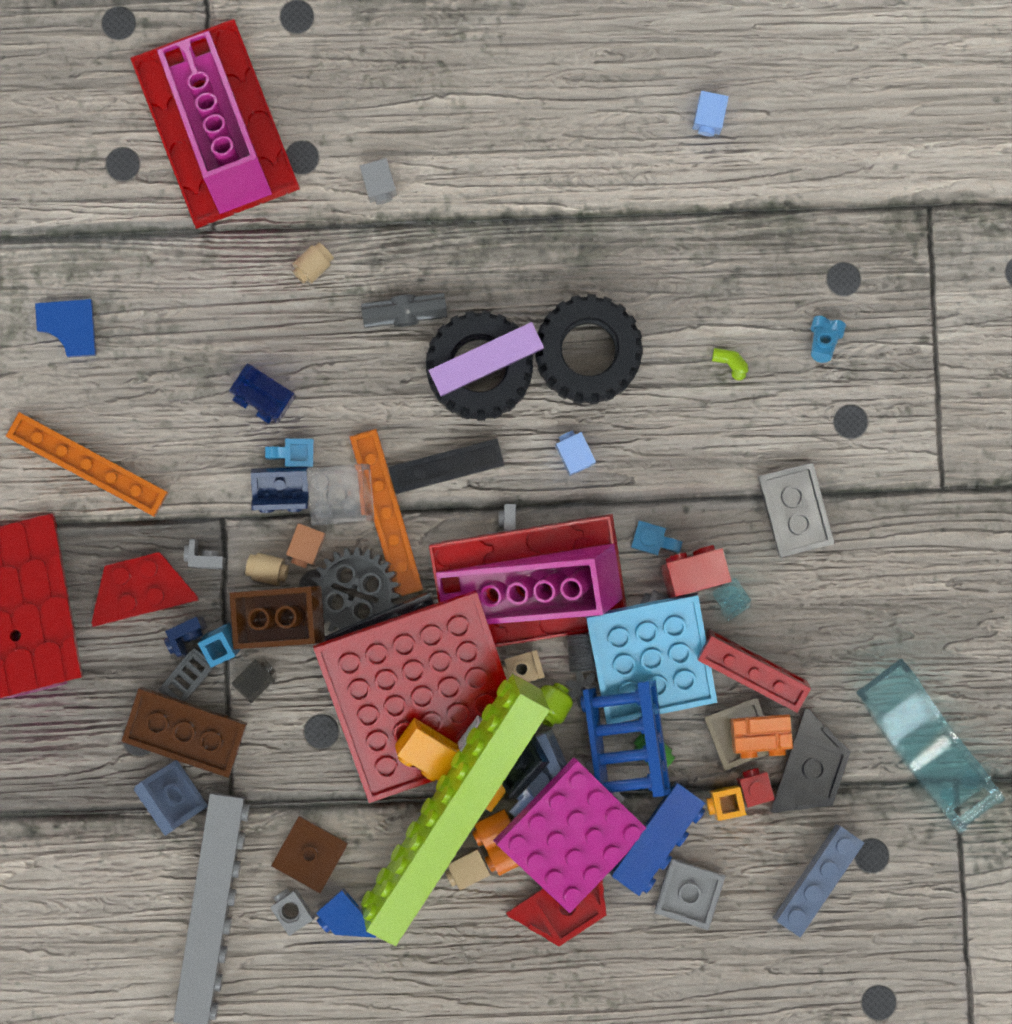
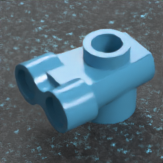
M815 316L813 318L811 331L814 335L811 357L816 362L826 363L832 359L838 339L844 336L846 324L843 321L828 320L823 316Z

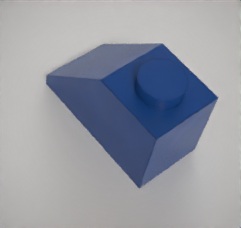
M344 888L316 913L319 916L317 919L318 924L327 933L331 930L334 935L376 937L366 932L363 910Z

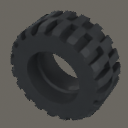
M588 294L587 297L577 295L571 297V300L567 302H560L552 312L550 311L546 315L538 330V336L544 349L535 353V359L541 378H544L546 385L551 391H556L559 397L565 400L566 398L570 399L576 404L589 403L594 405L601 401L607 402L613 399L619 393L621 394L633 381L640 367L643 355L641 331L636 327L634 317L632 315L629 316L625 311L626 308L620 303L616 305L611 302V298L605 296L604 299L597 298L596 294ZM583 324H593L605 329L612 337L615 345V356L611 365L604 372L593 376L580 375L568 367L562 354V345L566 335L575 327Z
M473 310L465 312V315L460 317L458 315L452 317L449 323L443 324L438 329V333L429 344L430 347L426 355V372L430 388L435 394L436 399L453 414L456 413L464 419L469 420V418L477 419V421H485L487 418L495 419L501 417L507 411L510 412L524 398L532 379L533 355H529L506 366V372L502 381L493 389L484 392H475L461 387L441 397L429 373L430 369L453 359L458 350L470 341L485 340L490 342L518 329L519 327L514 322L510 323L501 314L497 316L485 310H482V313H474Z

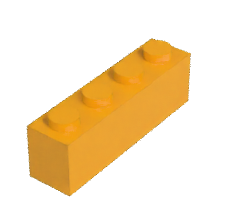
M415 718L395 744L399 761L408 767H417L431 781L439 780L444 774L447 775L452 767L453 757L460 751L458 744ZM502 784L486 807V810L492 812L506 792Z

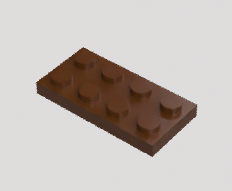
M140 687L138 688L121 742L229 778L247 723Z

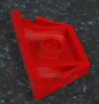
M161 552L104 566L93 613L92 627L199 601V597L187 585L180 574L175 571Z
M603 880L597 884L571 913L561 906L547 891L541 888L508 910L506 914L509 918L516 920L531 931L560 947L607 915Z

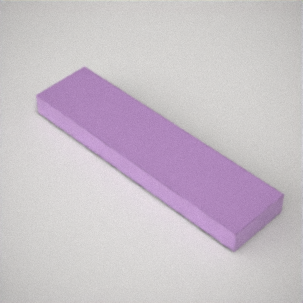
M530 322L430 369L429 373L442 397L544 349V346L533 323Z

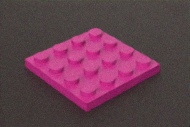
M573 757L493 841L561 906L571 913L629 852L646 827Z

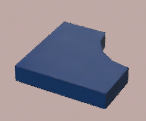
M92 299L35 303L38 332L48 333L58 338L63 344L68 358L96 356Z

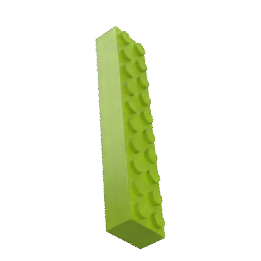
M513 673L508 681L504 680L497 690V698L493 704H488L484 709L481 717L482 721L478 727H474L469 732L462 752L458 751L451 762V769L447 775H442L438 780L436 792L432 798H427L421 808L422 814L416 822L413 821L409 825L403 843L401 845L398 844L394 848L387 868L383 867L378 873L376 885L372 891L368 890L365 893L361 906L366 932L394 946L398 944L550 711L542 690Z

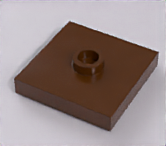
M299 815L271 866L321 894L348 842Z

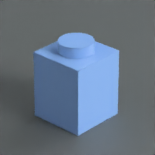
M701 90L692 129L698 130V134L707 137H713L714 134L719 135L723 127L729 96Z
M574 430L558 437L560 442L556 443L555 447L569 476L595 465L596 461L582 432L575 434Z

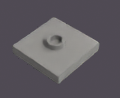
M672 858L665 874L654 913L709 931L725 875Z

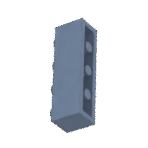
M836 824L773 918L801 937L864 842Z

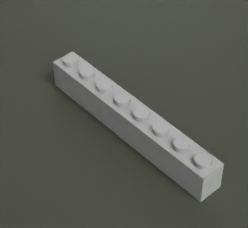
M215 792L209 796L173 1020L175 1023L210 1024L211 1020H216L219 1003H214L216 991H221L223 975L219 974L220 963H225L228 946H223L225 934H230L232 918L228 917L229 906L234 907L237 890L232 889L234 878H239L241 861H237L238 849L243 850L246 833L241 832L243 821H248L250 805L246 804L247 797Z

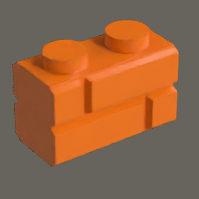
M789 714L730 719L733 753H740L741 758L758 757L757 752L769 751V756L786 755L787 749H793Z

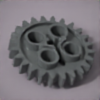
M359 547L355 548L354 555H352L349 548H344L343 557L340 553L333 552L335 561L325 558L326 569L317 567L316 569L321 576L320 578L312 577L311 579L318 584L317 586L322 588L324 624L330 622L329 632H333L337 628L340 630L363 620L358 614V608L363 603L369 606L370 614L368 617L397 605L393 603V600L402 596L394 593V589L401 586V583L392 582L397 572H387L391 563L385 562L380 564L383 557L380 554L372 559V550L369 549L362 556V550ZM345 568H350L353 573V577L348 583H344L341 579V573ZM375 576L379 581V587L376 591L371 592L367 588V582L371 577ZM336 583L350 589L357 588L358 592L377 597L379 601L374 603L364 598H354L352 594L336 590L332 585ZM340 594L343 597L344 603L342 608L336 610L332 605V599Z

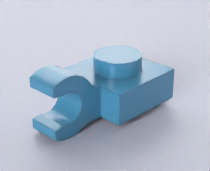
M285 439V447H265L266 460L285 459V467L313 468L314 439Z
M639 520L631 548L658 556L660 548L680 553L683 541L664 537L666 528Z

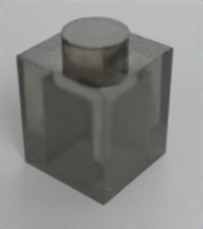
M255 659L231 684L250 703H254L278 679L273 675L276 672L275 668L268 661L260 662L258 659Z

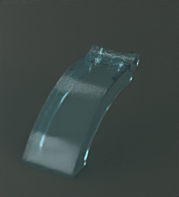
M902 658L856 692L887 741L959 834L967 830L966 826L993 805H999L1005 801V797L991 781V777L944 719L921 685L918 677ZM985 788L989 795L960 817L955 813V809Z

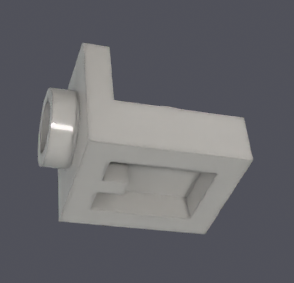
M505 504L504 511H499V527H504V531L516 530V504Z
M189 539V545L184 546V562H188V567L196 569H225L226 558L219 556V551H202V556H198L197 539Z

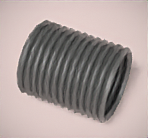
M589 634L568 635L569 671L596 670Z

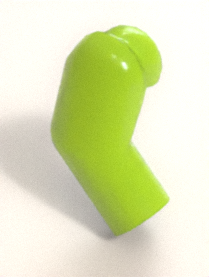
M719 348L713 349L712 362L728 364L732 369L731 376L735 380L746 378L749 367L738 352Z

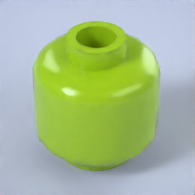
M554 683L553 686H542L540 689L550 709L542 724L553 727L554 724L559 725L564 722L573 706V700L568 695L569 690L559 683Z

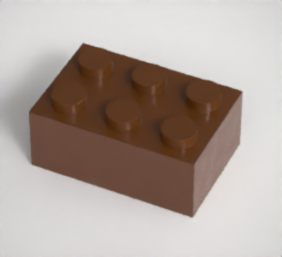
M321 586L229 593L234 650L325 642Z

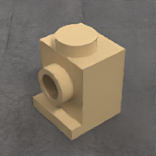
M537 650L504 659L505 665L502 667L507 681L512 673L527 682L545 677ZM521 663L527 666V672L523 675L518 674L516 671L517 665Z

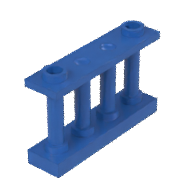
M656 680L639 682L635 692L597 697L596 688L583 690L581 708L584 713L586 712L594 777L610 793L649 789V791L653 792V797L671 794ZM637 703L638 706L641 705L642 717L639 720L601 725L599 708ZM640 731L642 734H645L646 745L643 746V749L604 752L602 736ZM645 760L646 763H649L650 774L647 777L608 781L607 764Z

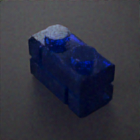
M248 363L229 390L234 395L233 402L244 409L250 405L258 411L255 416L267 424H270L272 420L278 424L296 398L295 393Z

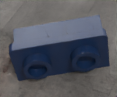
M194 617L165 631L167 638L164 639V642L170 654L174 653L177 657H185L188 654L184 642H190L203 636L202 630L208 628L204 618Z

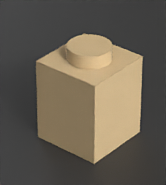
M478 847L452 860L448 866L449 870L445 871L451 886L457 885L459 890L490 876V871Z

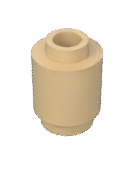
M318 242L315 246L311 245L292 263L295 268L292 272L302 283L308 281L312 284L331 266L330 262L334 257Z
M257 553V555L250 554L246 564L245 575L251 577L253 581L279 586L281 581L285 582L287 579L289 565L285 564L284 558Z

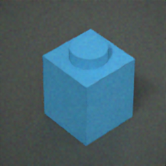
M230 622L206 633L197 643L210 668L235 657L241 650L233 649L232 626Z

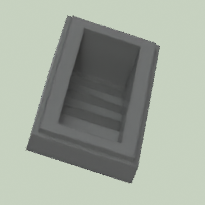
M193 647L158 690L166 696L186 702L216 666L210 668L203 653L197 647ZM193 659L205 668L202 672L191 663ZM186 667L198 676L195 681L183 671ZM179 675L191 685L188 689L176 680ZM171 684L183 693L181 698L168 688Z

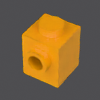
M735 785L709 791L711 798H706L709 815H714L716 820L721 821L746 815L742 792L739 786Z

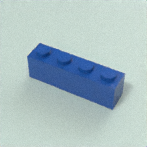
M674 782L670 788L671 794L666 795L645 823L646 829L642 832L640 838L610 873L614 879L638 896L642 892L647 894L656 882L653 876L659 868L664 870L673 856L670 855L672 849L675 845L680 847L689 835L686 831L692 822L696 824L705 813V809L702 808L705 802L677 782Z

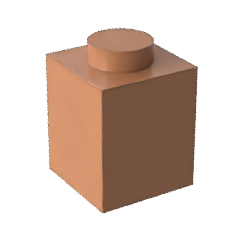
M298 523L286 553L287 556L292 557L290 563L303 568H307L308 564L315 566L326 534Z

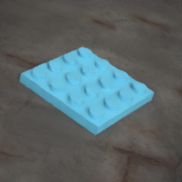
M697 593L608 610L604 615L586 616L601 696L635 692L639 682L656 680L660 714L718 703L712 669L697 660L706 643ZM637 703L603 707L606 724L620 723L642 717L641 705L638 706Z

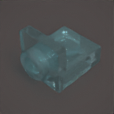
M733 578L732 582L724 584L713 592V596L721 606V613L727 622L751 607V599L736 578Z

